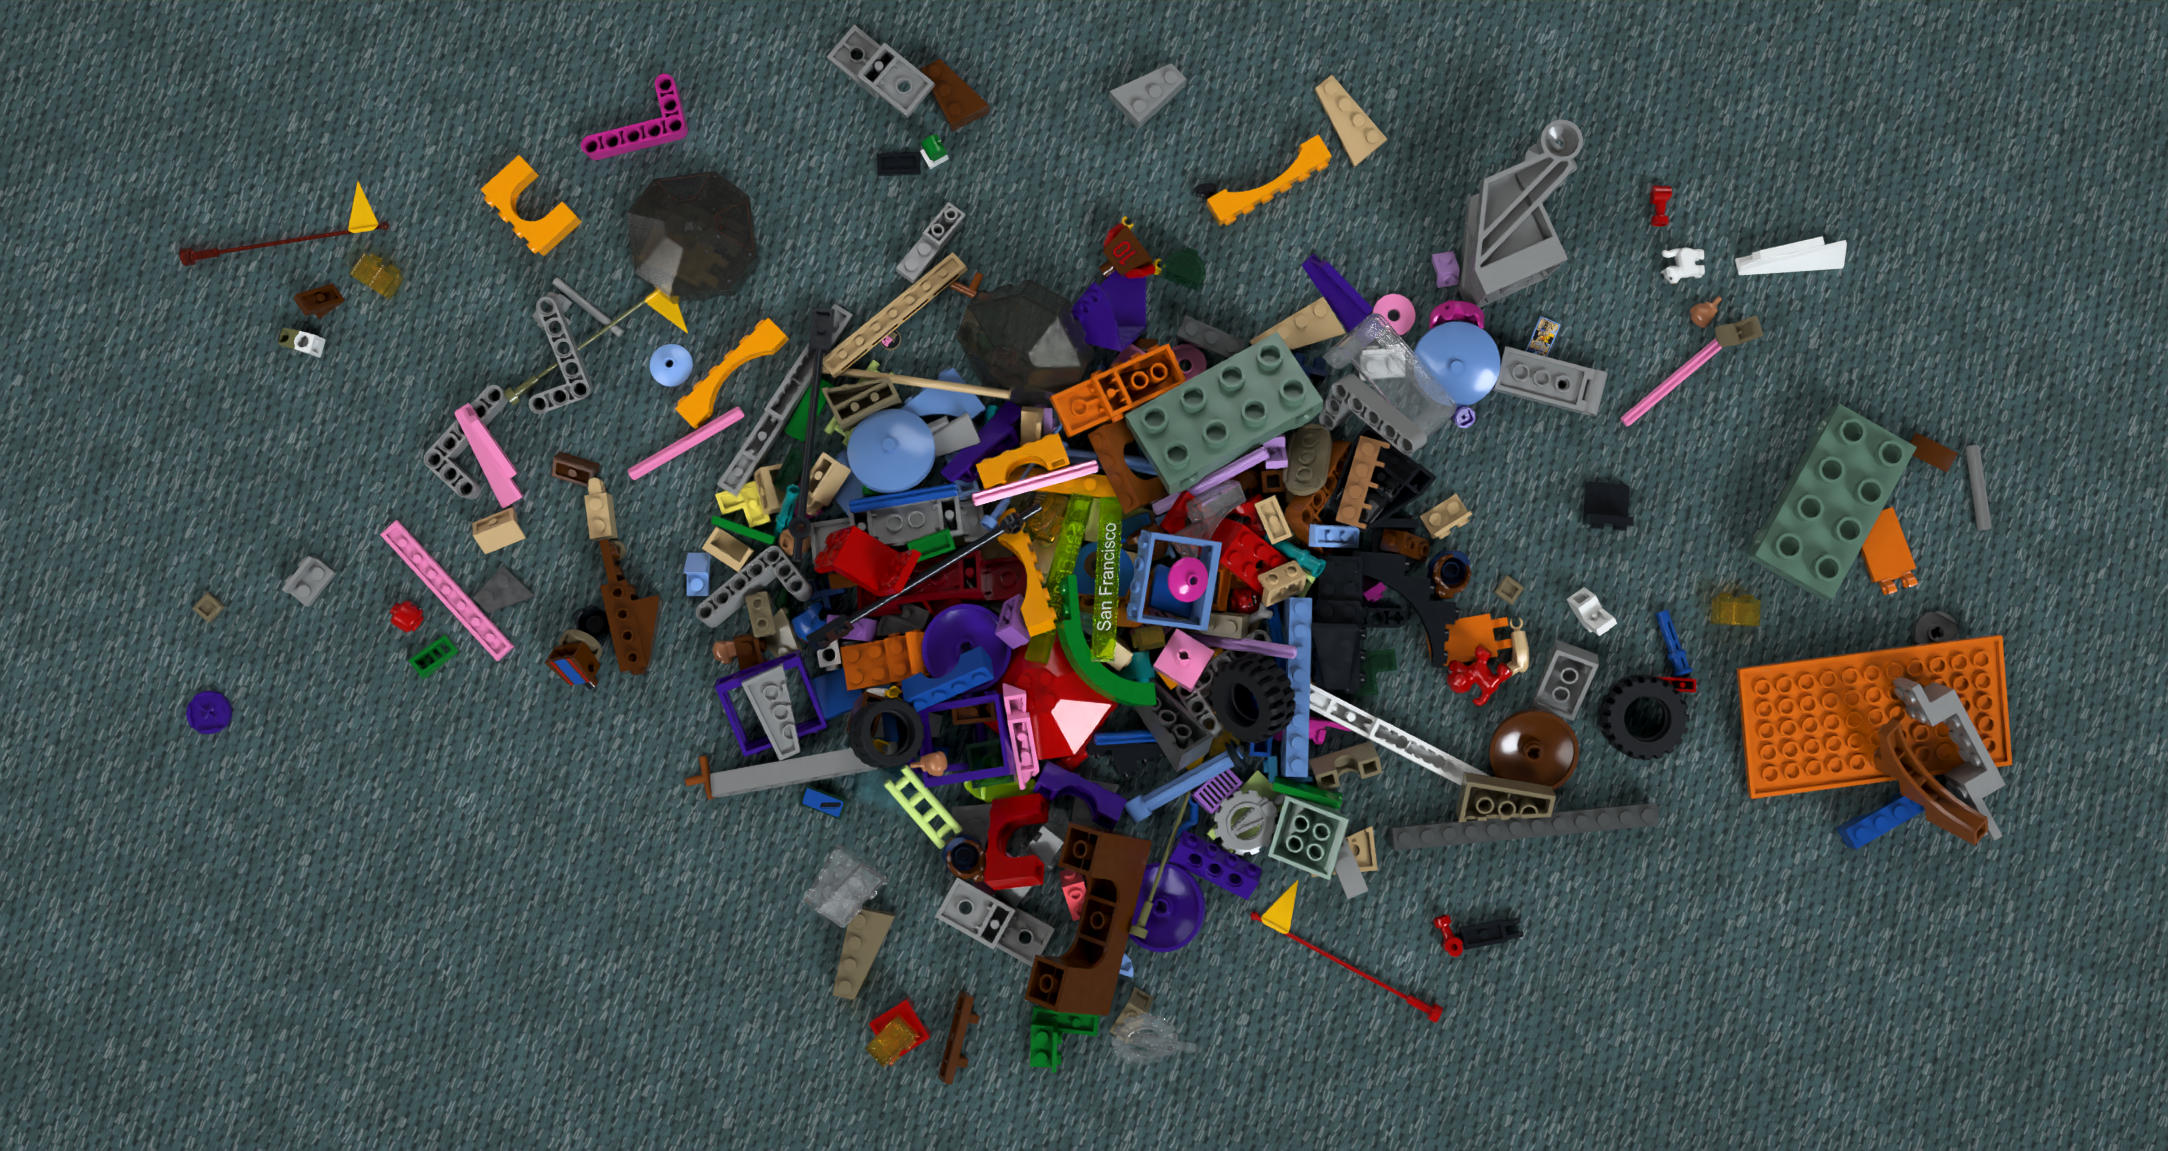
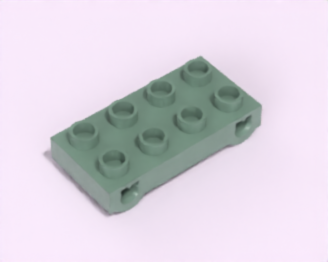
M1276 332L1125 414L1126 426L1169 495L1192 487L1204 476L1282 433L1303 426L1322 412L1323 399L1279 333Z
M1841 404L1830 407L1817 425L1810 444L1766 523L1754 538L1747 558L1822 601L1833 599L1917 447Z

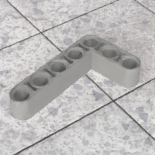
M554 296L540 298L537 301L536 308L566 383L539 392L530 398L529 408L537 414L584 399L593 391L591 379L562 307ZM545 300L552 302L553 310L551 312H547L543 308ZM553 321H558L561 324L562 329L559 333L553 331L551 326ZM564 341L569 344L570 351L568 353L561 351V342ZM570 362L577 364L578 372L576 374L569 371L568 365ZM578 383H583L586 386L587 391L585 394L577 391L576 386ZM557 390H562L566 394L565 401L557 399ZM538 397L544 399L546 404L544 408L537 407L535 401Z
M1354 374L1344 376L1331 386L1319 416V423L1325 427V430L1331 431L1344 423L1352 411L1405 455L1412 454L1426 444L1427 437L1422 429Z
M497 385L488 386L471 404L477 415L479 409L485 408V414L480 417L485 426L509 401L504 395L505 390ZM499 391L500 398L497 401H493L494 393ZM456 420L425 453L424 463L455 493L463 498L473 500L481 494V486L454 461L469 445L458 420ZM455 439V446L449 449V442ZM440 455L439 464L434 465V458ZM455 469L456 476L450 480L449 473ZM471 484L472 491L466 494L465 487Z
M770 546L700 603L696 608V617L708 627H717L746 603L745 597L759 592L776 577L787 591L799 601L808 600L813 594V588L788 555L778 546Z
M1256 630L1244 638L1257 641L1265 639V642L1272 643L1271 638L1263 630ZM1227 649L1211 660L1190 695L1185 696L1188 690L1180 685L1176 689L1179 698L1188 712L1206 729L1209 724L1215 723L1214 727L1208 730L1214 735L1213 739H1217L1222 735L1223 725L1218 722L1217 715L1213 712L1205 697L1212 692L1210 690V683L1218 668L1239 657L1243 653L1242 651ZM1211 676V679L1208 683H1203L1206 677ZM1204 706L1201 712L1196 713L1198 707Z

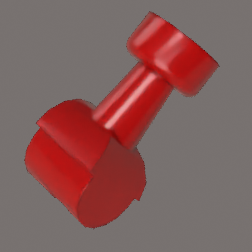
M1652 185L1650 203L1655 204L1656 215L1651 218V226L1664 227L1669 225V217L1665 215L1666 202L1672 196L1671 186Z
M1449 914L1433 919L1435 928L1441 929L1444 938L1442 949L1453 957L1461 955L1463 952V942L1454 936L1449 927L1451 923Z

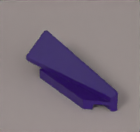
M1313 253L1301 266L1355 343L1363 350L1382 331L1368 317L1373 308L1326 260L1321 261Z
M1007 401L978 432L980 443L963 448L944 467L941 474L951 482L962 480L966 483H972L980 476L976 464H979L986 458L997 457L1004 451L1011 450L1020 442L1017 434L1021 432L1022 409L1011 401Z

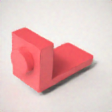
M1066 869L1060 871L1059 875L1072 919L1076 921L1080 919L1087 890L1083 874Z

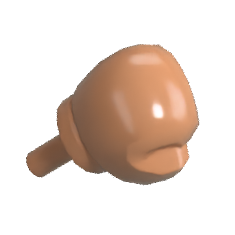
M1717 296L1712 303L1705 302L1704 304L1694 305L1690 309L1691 320L1699 327H1707L1716 315V306L1722 298Z
M728 640L714 643L713 655L715 660L721 661L722 664L732 663L734 656H737L734 641Z
M938 751L922 756L918 762H911L910 767H921L924 772L927 771L930 775L941 776L947 769V759L943 752Z

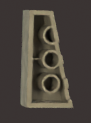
M1464 772L1455 813L1458 822H1467V820L1487 821V819L1494 818L1508 820L1512 817H1521L1522 819L1551 817L1556 795L1551 786Z
M858 905L851 907L833 996L855 1000L897 915L896 913Z

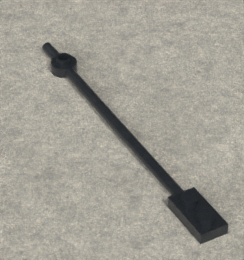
M813 307L808 349L809 351H815L797 517H794L789 523V533L794 538L792 560L797 562L801 561L803 540L811 533V523L806 518L823 354L824 352L831 353L835 309ZM802 526L804 531L797 532L796 528Z
M1038 502L1020 514L1011 513L1007 515L997 528L908 580L901 593L880 597L847 617L845 614H842L807 635L806 638L816 652L827 648L833 641L847 636L854 629L852 624L1002 534H1016L1020 532L1025 520L1043 510Z

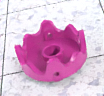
M1448 300L1435 307L1429 316V329L1451 320L1468 321L1478 325L1479 328H1484L1485 323L1484 313L1480 307L1465 301Z

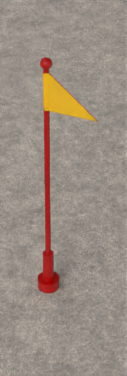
M1298 880L1262 917L1257 912L1250 914L1252 920L1264 923L1406 1000V1003L1428 1014V1020L1434 1023L1439 1020L1443 1011L1442 1006L1436 1003L1430 1006L1410 994L1407 996L1290 933Z

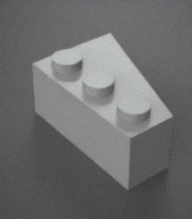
M1171 63L1109 91V99L1137 129H1140L1185 87L1186 78Z

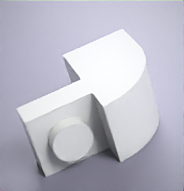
M1585 587L1567 599L1576 617L1590 633L1595 632L1600 636L1617 624L1615 618L1601 607L1596 595Z

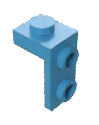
M1271 754V757L1263 760V772L1268 773L1269 783H1273L1275 776L1308 785V782L1313 781L1312 774H1308V777L1277 775L1276 754Z

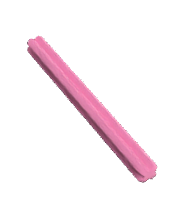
M1716 338L1620 418L1621 422L1625 426H1630L1722 349Z
M739 406L733 408L629 468V476L633 480L642 477L744 418L743 411Z
M1090 460L975 492L972 494V501L975 506L1096 473L1099 469L1096 460Z

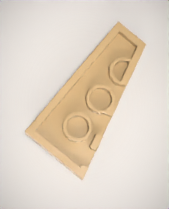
M1332 75L1315 88V92L1326 114L1329 116L1332 126L1351 160L1353 168H1355L1385 143L1387 138Z
M1321 297L1253 338L1249 343L1252 346L1278 332L1291 351L1344 335L1346 332L1325 298Z

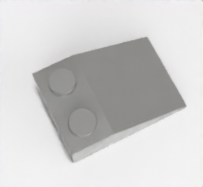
M1556 640L1548 657L1532 706L1551 711L1561 717L1574 721L1599 666L1598 654Z

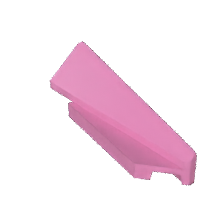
M470 403L456 410L454 414L501 507L505 508L522 498L524 494L512 479L519 472Z
M1004 683L1003 697L1020 790H1024L1028 780L1039 773L1030 713L1026 712V691Z

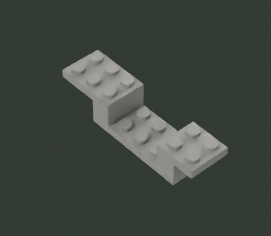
M959 495L857 513H851L849 509V518L811 523L810 536L813 565L815 567L816 563H814V560L820 551L823 552L826 547L824 542L829 533L853 525L889 547L906 545L909 540L947 527L950 529L956 547L968 545L987 534L986 529L980 524L984 517L983 504L975 506L972 500L960 502Z
M1903 677L1893 680L1896 687L1894 691L1898 698L1904 701L1906 705L1904 708L1905 712L1911 719L1930 726H1935L1940 722L1947 724L1950 730L1948 734L1952 741L1957 743L1960 748L1958 751L1959 755L1965 762L1943 774L1947 780L1945 785L1960 801L1988 817V832L1983 837L1986 836L1994 841L2002 837L1982 798L2006 784L1955 690L1935 682L1922 688L1919 683Z

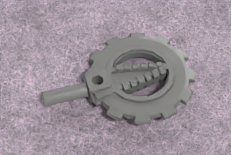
M1239 790L1233 792V796L1228 800L1224 798L1219 804L1222 806L1219 813L1215 812L1214 821L1217 822V828H1214V832L1217 838L1220 837L1222 839L1221 845L1227 850L1229 848L1235 850L1234 854L1244 855V852H1250V855L1258 853L1259 848L1262 846L1267 847L1272 842L1270 838L1275 833L1277 824H1275V817H1278L1276 807L1285 801L1287 794L1281 793L1270 800L1265 795L1262 797L1258 796V792L1254 790H1248V793H1242ZM1250 807L1248 811H1246L1245 814H1243L1241 818H1239L1238 821H1236L1234 825L1231 826V819L1233 814L1240 808ZM1257 825H1261L1254 836L1249 838L1236 836Z

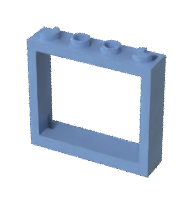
M1141 530L1137 543V558L1134 561V578L1130 585L1131 596L1130 602L1127 605V619L1140 623L1208 631L1222 542ZM1155 539L1202 546L1200 561L1207 569L1208 584L1201 597L1193 601L1190 620L1143 614Z

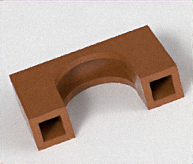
M1125 419L1103 425L1088 434L1090 442L1125 514L1152 505L1169 496L1159 477L1143 480L1135 476L1128 468L1123 450L1124 446L1134 442L1135 439L1126 426Z

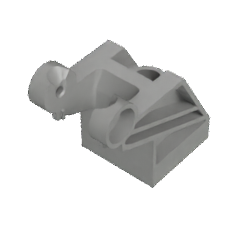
M1560 119L1548 124L1539 135L1537 144L1528 148L1522 157V163L1485 178L1480 184L1479 194L1470 197L1467 201L1458 290L1463 301L1470 302L1481 308L1547 279L1568 259L1542 203L1552 192L1564 184V179L1577 169L1574 158L1582 148L1583 137L1580 129L1571 121ZM1555 141H1561L1563 145L1562 148L1559 144L1555 143Z

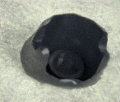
M591 605L578 609L573 613L572 616L577 630L588 633L599 644L605 641L610 630L606 612L597 606Z

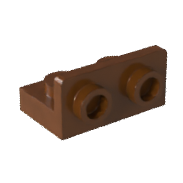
M753 633L734 636L733 641L740 671L770 660L766 659L765 651H767L765 638H755Z

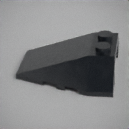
M1368 424L1363 427L1353 440L1329 506L1336 512L1339 510L1360 436L1391 444ZM1392 444L1389 449L1381 447L1377 461L1383 462L1385 465L1384 468L1375 466L1371 482L1379 485L1378 489L1368 488L1364 503L1372 505V509H1362L1359 523H1364L1367 526L1366 529H1358L1363 533L1422 496L1437 478L1421 464H1417Z

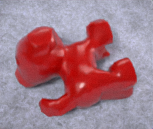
M1480 643L1474 650L1477 660L1469 666L1458 660L1450 661L1446 678L1448 686L1456 693L1463 694L1469 691L1474 683L1478 685L1482 693L1480 697L1473 699V703L1476 706H1482L1487 703L1490 695L1499 688V684L1510 678L1513 674V670L1502 662L1497 667V674L1494 675L1487 665L1492 653Z

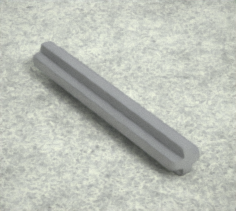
M1970 445L1966 447V455L1977 529L1981 531L1989 530L1992 526L1980 446Z

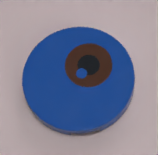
M1104 541L1093 542L1082 547L1073 557L1069 567V575H1076L1078 594L1099 595V586H1101V593H1105V587H1107L1106 593H1112L1105 594L1107 596L1125 597L1134 578V566L1129 555L1116 544L1112 548L1113 543H1111L1109 548H1106V542ZM1106 553H1108V554L1106 555V558H1107V559H1111V558L1113 557V555H1112L1111 553L1114 554V558H1113L1112 560H1106L1104 556H1105ZM1106 562H1114V563H1110V564H1106V565H1105L1107 568H1113V567H1114V569H1104V568H1105V567H1104V564H1105ZM1113 571V578L1109 579L1108 574L1105 573V579L1103 576L1104 572Z

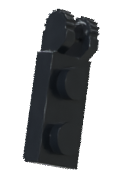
M1520 917L1505 920L1498 919L1459 927L1463 949L1467 950L1499 944L1523 937V931L1506 933L1505 926L1521 923Z

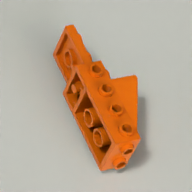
M1169 343L1161 347L1157 344L1147 349L1148 352L1143 355L1140 353L1134 354L1128 358L1129 361L1123 364L1121 361L1109 366L1110 369L1107 371L1098 370L1090 375L1091 378L1051 396L1049 399L1068 438L1109 420H1112L1113 423L1123 419L1124 415L1129 411L1135 410L1186 382L1185 375Z
M922 629L905 632L904 636H901V633L888 634V638L884 640L840 647L847 691L887 684H896V687L902 686V680L920 672L925 677L931 679L932 677L928 673L922 658V640L925 632Z

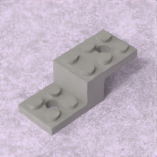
M856 25L852 26L827 56L831 63L876 99L882 97L906 118L913 113L935 86L932 80L885 42L880 46ZM854 51L863 52V57L860 60H854L852 53ZM901 83H909L910 89L907 92L899 91L898 87Z
M959 877L956 878L935 916L994 950L997 947L1031 967L1033 966L1035 955L1042 954L1055 930L1053 926L1019 907H1013L999 896L995 898ZM964 901L972 905V911L968 914L962 913L959 908L960 904ZM1027 931L1031 934L1032 939L1029 943H1022L1019 940L1021 932Z

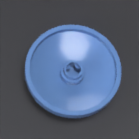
M1463 320L1446 321L1430 328L1420 338L1412 355V374L1417 387L1429 400L1445 407L1457 408L1478 402L1491 391L1500 372V355L1492 337L1483 328H1479L1478 325Z
M901 409L881 410L863 419L852 432L847 447L848 462L855 477L867 488L889 494L903 492L918 485L930 472L936 455L935 441L928 425L917 415Z

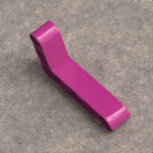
M661 74L655 80V88L663 117L589 135L581 142L582 151L590 159L600 160L684 138L688 133V126L679 89L674 79L668 74ZM671 83L669 89L662 90L664 84ZM670 104H676L673 110H667ZM675 124H681L679 130L672 131ZM660 129V133L657 136H651L653 130ZM634 134H639V138L636 141H631V137ZM618 139V144L610 147L611 141ZM597 144V149L593 152H589V148L592 145Z

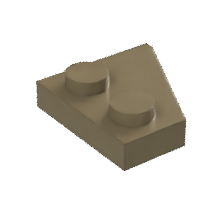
M786 607L781 608L773 617L776 633L761 637L762 639L765 638L767 648L776 658L797 650L803 651L800 642L796 638L793 625L790 626L786 615L788 613Z

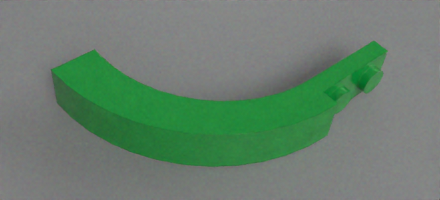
M1067 575L1061 578L1059 583V592L1063 597L1061 614L1065 620L1056 623L1064 654L1077 675L1094 691L1117 703L1137 707L1157 705L1154 682L1141 683L1124 679L1109 671L1096 659L1087 645L1081 627L1076 575Z

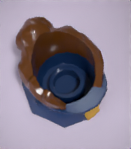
M1441 550L1429 561L1428 578H1431V582L1436 586V593L1442 599H1451L1455 593L1465 590L1472 575L1467 555L1456 550Z
M961 834L954 838L951 837L946 842L942 853L948 872L953 873L962 880L972 878L974 882L983 881V873L986 870V856L980 841L966 834Z

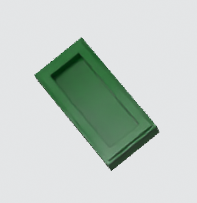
M949 527L907 541L909 550L915 549L922 553L917 562L956 549Z

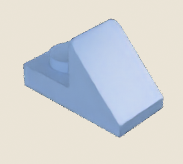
M688 553L684 567V573L687 574V596H710V553Z

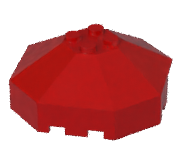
M1054 623L1056 629H1053L1051 634L1041 633L1032 636L1026 645H1021L1015 649L1011 648L1010 661L1002 677L989 688L980 691L981 696H984L983 692L997 690V694H1003L1004 683L1026 691V712L1030 713L1038 760L1081 755L1094 733L1100 730L1108 715L1118 705L1117 702L1105 698L1094 691L1077 675L1061 647L1056 623ZM1087 642L1096 659L1105 668L1114 673L1113 667L1100 658L1094 647ZM998 720L984 722L999 734Z

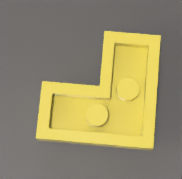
M755 481L746 483L737 497L727 491L715 494L723 516L743 509L751 529L772 522L769 514L764 515Z

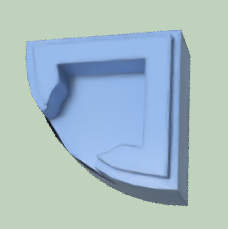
M1124 952L1119 974L1133 977L1132 961Z

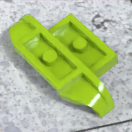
M989 755L988 769L1004 766L1003 756ZM1016 770V774L965 781L964 786L975 797L985 801V803H992L993 799L1036 794L1032 791L1037 782H1035V779L1030 778L1026 783L1025 789L1020 790Z

